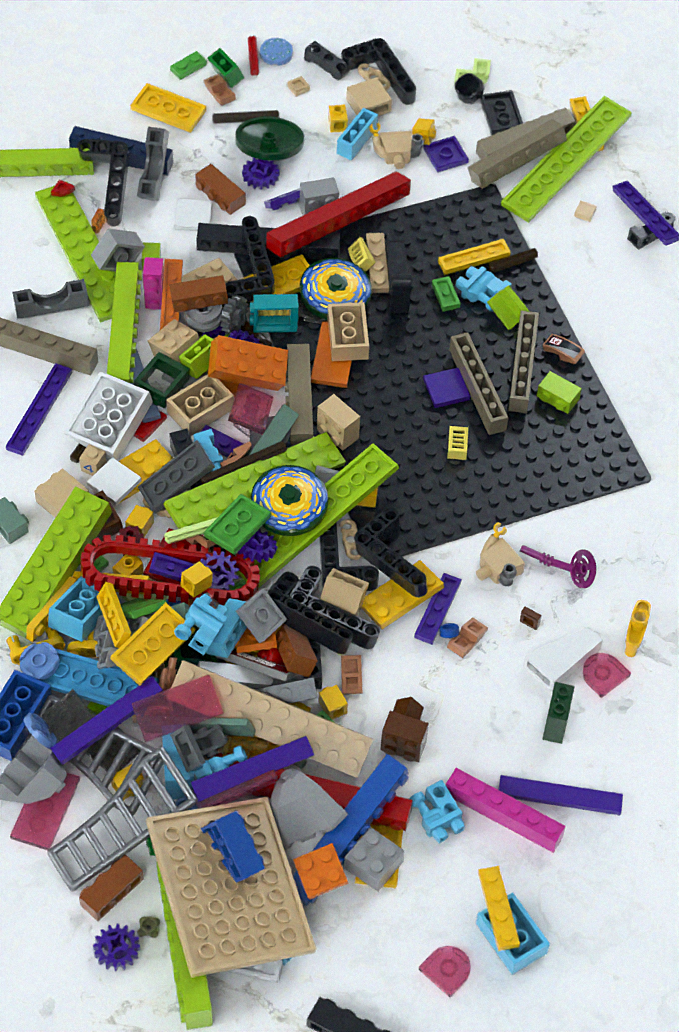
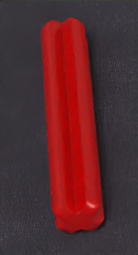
M253 35L248 36L250 74L257 76L259 74L257 39Z

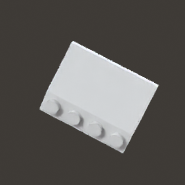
M100 371L64 434L86 448L90 444L106 451V459L108 460L113 457L119 461L153 403L151 395L147 390Z

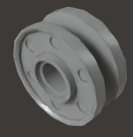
M222 305L184 311L186 324L197 332L212 331L222 323L220 320L223 316Z

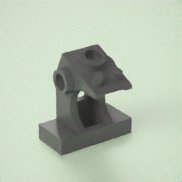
M219 724L209 730L207 727L202 728L196 732V735H193L189 725H185L170 734L187 772L193 771L206 763L205 756L207 759L218 755V750L227 743L228 738L224 736V730Z

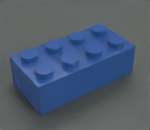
M14 670L0 692V757L9 761L15 758L28 737L29 730L25 726L24 717L29 713L38 715L47 697L52 695L51 685L17 670Z

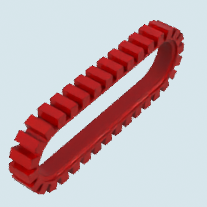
M104 535L103 542L98 537L93 539L92 545L88 543L81 554V574L85 578V583L90 587L94 585V590L99 592L105 582L112 583L114 589L119 590V596H127V591H131V597L139 598V594L142 592L144 593V599H151L152 594H156V599L164 600L165 595L169 596L168 602L176 603V598L181 597V603L185 602L188 604L189 599H193L194 602L197 597L200 598L203 594H207L212 599L211 607H213V602H218V606H224L229 598L241 601L249 600L259 590L260 570L258 565H254L255 561L252 562L249 557L244 559V554L233 556L227 550L224 557L231 555L230 561L237 562L233 567L239 568V571L244 574L247 579L246 584L236 590L208 588L195 597H192L181 587V584L106 575L99 572L94 566L95 560L107 553L153 558L154 552L194 564L198 563L201 558L207 560V553L213 556V553L209 552V548L201 546V551H196L197 545L189 544V550L184 549L185 543L177 542V547L172 548V543L168 544L166 541L163 547L160 546V540L153 539L152 545H148V539L141 538L140 543H136V537L129 536L128 542H124L123 535H116L115 540H111V535ZM214 547L213 552L216 551L217 555H220L221 548ZM217 559L210 561L207 565H215ZM224 562L223 566L226 568H230L228 564Z

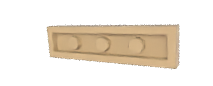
M366 233L367 247L376 262L369 268L372 293H389L384 233Z

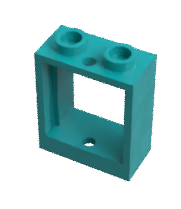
M253 295V302H250V313L253 314H249V324L253 325V333L297 332L298 295ZM258 310H289V315L258 316Z

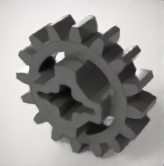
M232 295V298L228 299V304H225L222 309L223 316L220 318L222 321L220 326L223 327L222 331L230 334L244 326L247 320L246 313H248L247 299L239 295Z

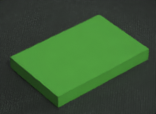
M240 494L204 531V537L235 555L272 516L271 511Z
M136 598L120 605L125 618L136 619L158 611L167 602L166 600Z

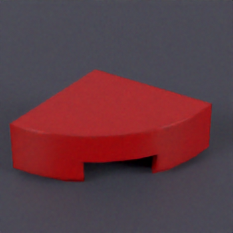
M59 179L51 190V195L57 197L67 196L75 190V185Z

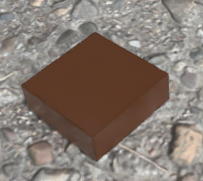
M524 606L521 611L520 622L537 630L540 626L542 615Z

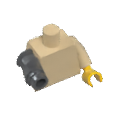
M377 122V130L372 128V124L370 125L369 131L373 134L374 151L381 158H384L386 164H394L396 169H402L405 166L404 163L410 162V158H416L421 154L420 149L424 143L422 135L414 134L412 136V131L381 132L378 135V131L381 128L380 124Z
M498 522L493 527L495 533L490 535L480 553L479 565L481 568L476 571V575L481 581L490 577L495 584L501 583L503 586H511L513 579L524 572L525 562L503 537L499 539L500 535L506 534L507 528L503 527L502 531L498 532V528L501 526V523Z

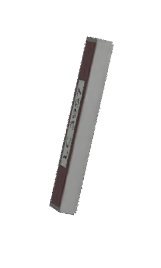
M235 648L228 658L216 656L282 681L295 677V673L288 672L286 666L249 653H237Z

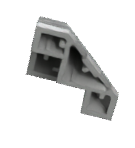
M100 615L97 619L93 638L98 643L95 645V654L99 657L97 668L102 670L117 666L110 657L118 648L114 646L104 616ZM142 616L127 621L131 636L149 618Z
M31 735L21 747L17 756L10 761L3 770L4 772L0 775V799L29 804L50 798L54 792L59 793L65 786L63 781L67 773L64 765L60 763L51 749L40 744Z
M294 768L287 769L281 774V777L276 781L269 802L284 850L291 848L292 844L298 840L303 843L315 838L316 833L325 830L328 832L333 830L348 815L316 782Z

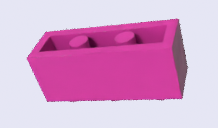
M145 257L143 269L145 309L161 310L164 274L163 258Z

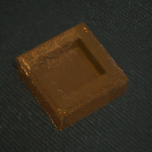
M100 208L97 209L91 220L92 229L97 234L105 223L104 209Z

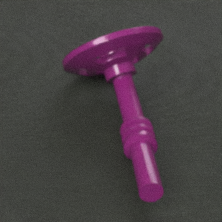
M525 545L521 546L519 552L539 560V563L543 562L548 567L551 565L569 571L572 581L579 588H588L594 582L596 562L594 556L588 550H578L573 555L569 564L554 559V556L550 557V554L546 555L545 552L540 553ZM589 570V576H588L587 580L585 581V580H584V577H585L587 571Z

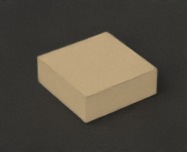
M302 76L287 82L288 88L295 97L310 91L309 84Z
M580 201L574 212V217L590 222L597 206Z

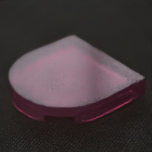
M606 653L591 655L583 666L584 681L601 698L631 675V672L620 661Z
M443 946L436 949L418 967L420 972L450 998L467 981L471 969L468 956L461 949L454 946Z

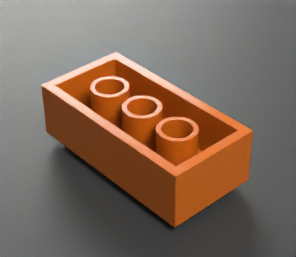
M218 335L211 341L208 377L278 391L285 385L288 350Z

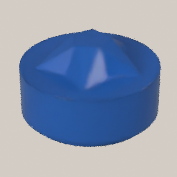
M446 623L439 628L440 636L450 639L460 634L459 626L455 623Z

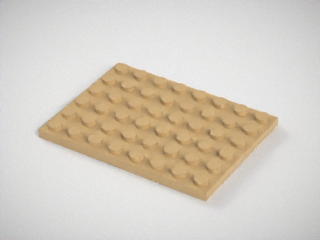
M267 797L153 816L146 819L191 978L315 953L316 946ZM236 810L245 821L244 826L248 834L253 837L254 846L262 856L265 867L264 870L238 883L234 881L223 864L222 860L225 858L219 849L214 850L211 846L213 840L208 832L203 834L200 829Z

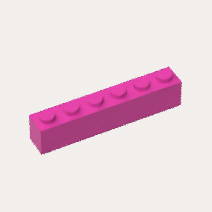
M455 768L446 782V787L454 800L554 853L563 838L565 825L458 768Z

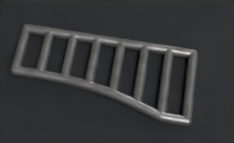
M54 695L47 697L38 713V716L44 720L53 704L61 708L49 728V732L55 734L68 712L77 716L66 736L78 729L84 721L88 722L94 717ZM115 728L108 733L89 767L82 762L88 748L68 762L88 777L104 797L109 800L113 794L108 789V786L131 746L140 749V752L122 784L140 760L156 748ZM117 737L124 741L101 781L95 772ZM160 756L152 766L157 775L164 764ZM148 776L140 787L145 796L152 785ZM136 796L130 806L126 805L133 816L140 806Z
M159 746L142 758L116 793L100 810L47 851V855L70 891H75L150 837L148 828L144 831L141 829L122 799L130 788L149 817L158 816L135 781L143 770L171 811L168 814L187 811L198 802V798L163 746ZM159 756L187 797V800L179 806L176 805L150 765ZM115 805L136 835L127 843L124 842L107 815ZM100 820L119 848L109 856L91 829ZM83 834H85L101 860L93 868L89 866L74 842ZM66 847L69 848L84 872L76 880L72 879L57 855Z

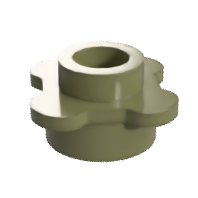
M151 916L141 917L139 919L140 929L137 931L140 937L150 936L151 938H156L159 934L157 928L160 925V920Z

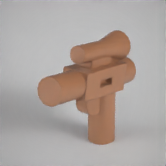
M169 657L167 667L162 669L159 686L163 689L164 695L169 694L176 677L175 667L177 658Z

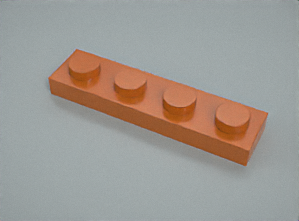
M164 259L160 330L173 319L179 321L180 312L174 313L169 284L182 282L183 260Z

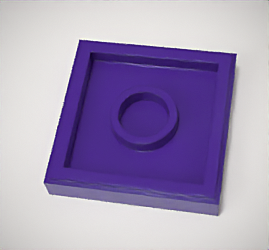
M455 135L423 146L437 173L469 163V158Z
M459 368L424 375L423 380L435 408L470 400V394Z

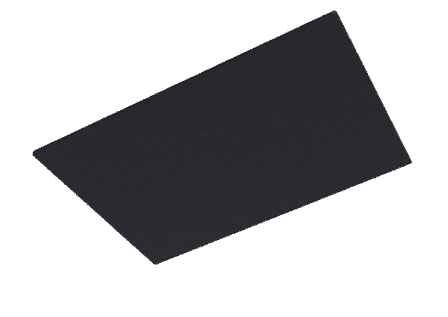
M490 184L483 189L477 187L360 218L334 231L335 233H340L339 258L351 262L352 259L348 248L360 237L363 238L366 244V233H384L385 250L386 241H404L407 274H411L409 313H391L389 293L371 294L370 302L365 309L369 357L367 360H352L347 388L311 383L314 437L320 435L317 430L318 406L333 394L360 416L359 439L344 450L337 446L346 462L344 466L335 469L336 471H341L372 443L398 464L399 469L378 486L376 507L356 505L348 512V515L356 523L357 530L359 531L386 508L397 509L399 511L401 527L384 544L400 556L492 530L498 522L501 523L500 527L651 481V475L586 353L582 355L576 364L560 360L558 354L543 350L542 345L551 334L566 338L581 348L582 346L536 259L492 273L501 281L507 280L512 283V290L528 310L539 313L527 413L508 411L519 322L512 329L508 330L494 311L491 312L486 309L485 303L479 300L470 302L467 298L461 297L462 291L456 287V281L461 276L469 280L466 277V272L469 268L445 275L438 263V257L504 239L511 251L510 256L530 249L510 211L501 206L503 198L495 184ZM234 253V258L243 278L252 275L253 271L248 254ZM268 256L272 267L292 259V257ZM305 258L309 265L321 260ZM491 262L474 266L478 270L483 266L486 268V271L491 272L489 270V263ZM368 269L365 273H366V274L368 275V277H369V269ZM449 276L460 301V308L443 312L432 287V280ZM300 292L295 293L298 295L297 332H268L273 346L276 348L287 350V344H309L310 372L312 374L322 322H328V320L310 312L303 304ZM469 333L508 416L506 431L489 435L471 396L470 400L437 408L434 407L423 377L424 375L457 368L449 351L452 336ZM550 371L582 388L579 401L568 414L537 397L538 385ZM450 426L468 427L466 460L447 459Z

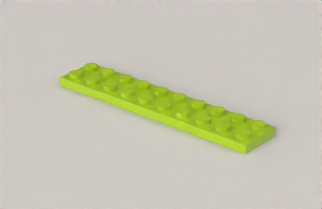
M603 96L566 134L567 141L551 149L501 201V206L529 223L631 117L632 112L608 97Z
M54 186L36 191L35 197L77 279H84L88 300L98 320L101 323L112 319L116 273L115 271L100 270L92 258L91 254L99 241L74 193L72 192L62 197L52 196L51 190Z
M327 432L287 448L286 452L264 461L259 460L164 501L163 505L178 529L219 517L240 494L251 499L252 488L257 479L272 468L282 465H296L307 468L315 473L317 465L335 470L344 466L346 461Z
M372 443L325 483L328 492V509L324 519L316 528L298 536H282L268 531L267 535L274 536L273 540L277 541V549L273 558H269L267 562L263 559L261 562L254 560V565H258L260 570L259 588L399 469L398 464ZM240 571L235 572L241 579L247 582L243 573Z

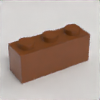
M209 164L195 174L197 189L203 191L211 201L217 203L229 215L246 205V193L212 164Z
M223 275L169 284L174 313L228 303Z
M283 624L280 631L276 632L277 648L287 671L310 677L317 663V658L307 636Z
M125 854L121 859L111 864L110 869L100 873L90 887L87 886L81 891L79 896L80 906L96 921H99L144 880L143 870Z

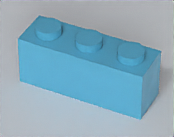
M363 107L337 139V154L352 161L372 136V133L369 131L370 125L372 124L374 130L377 129L378 114Z
M230 598L224 605L228 609L227 619L207 649L206 654L228 658L247 628L235 612L246 601Z

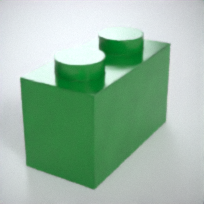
M218 48L207 57L213 69L231 88L245 78L238 65L221 48Z

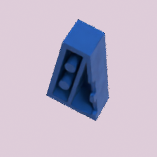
M237 810L200 828L203 834L208 832L213 840L211 846L214 850L219 849L225 858L222 862L236 883L265 869L263 865L264 860L254 846V839L248 834L244 826L245 821Z

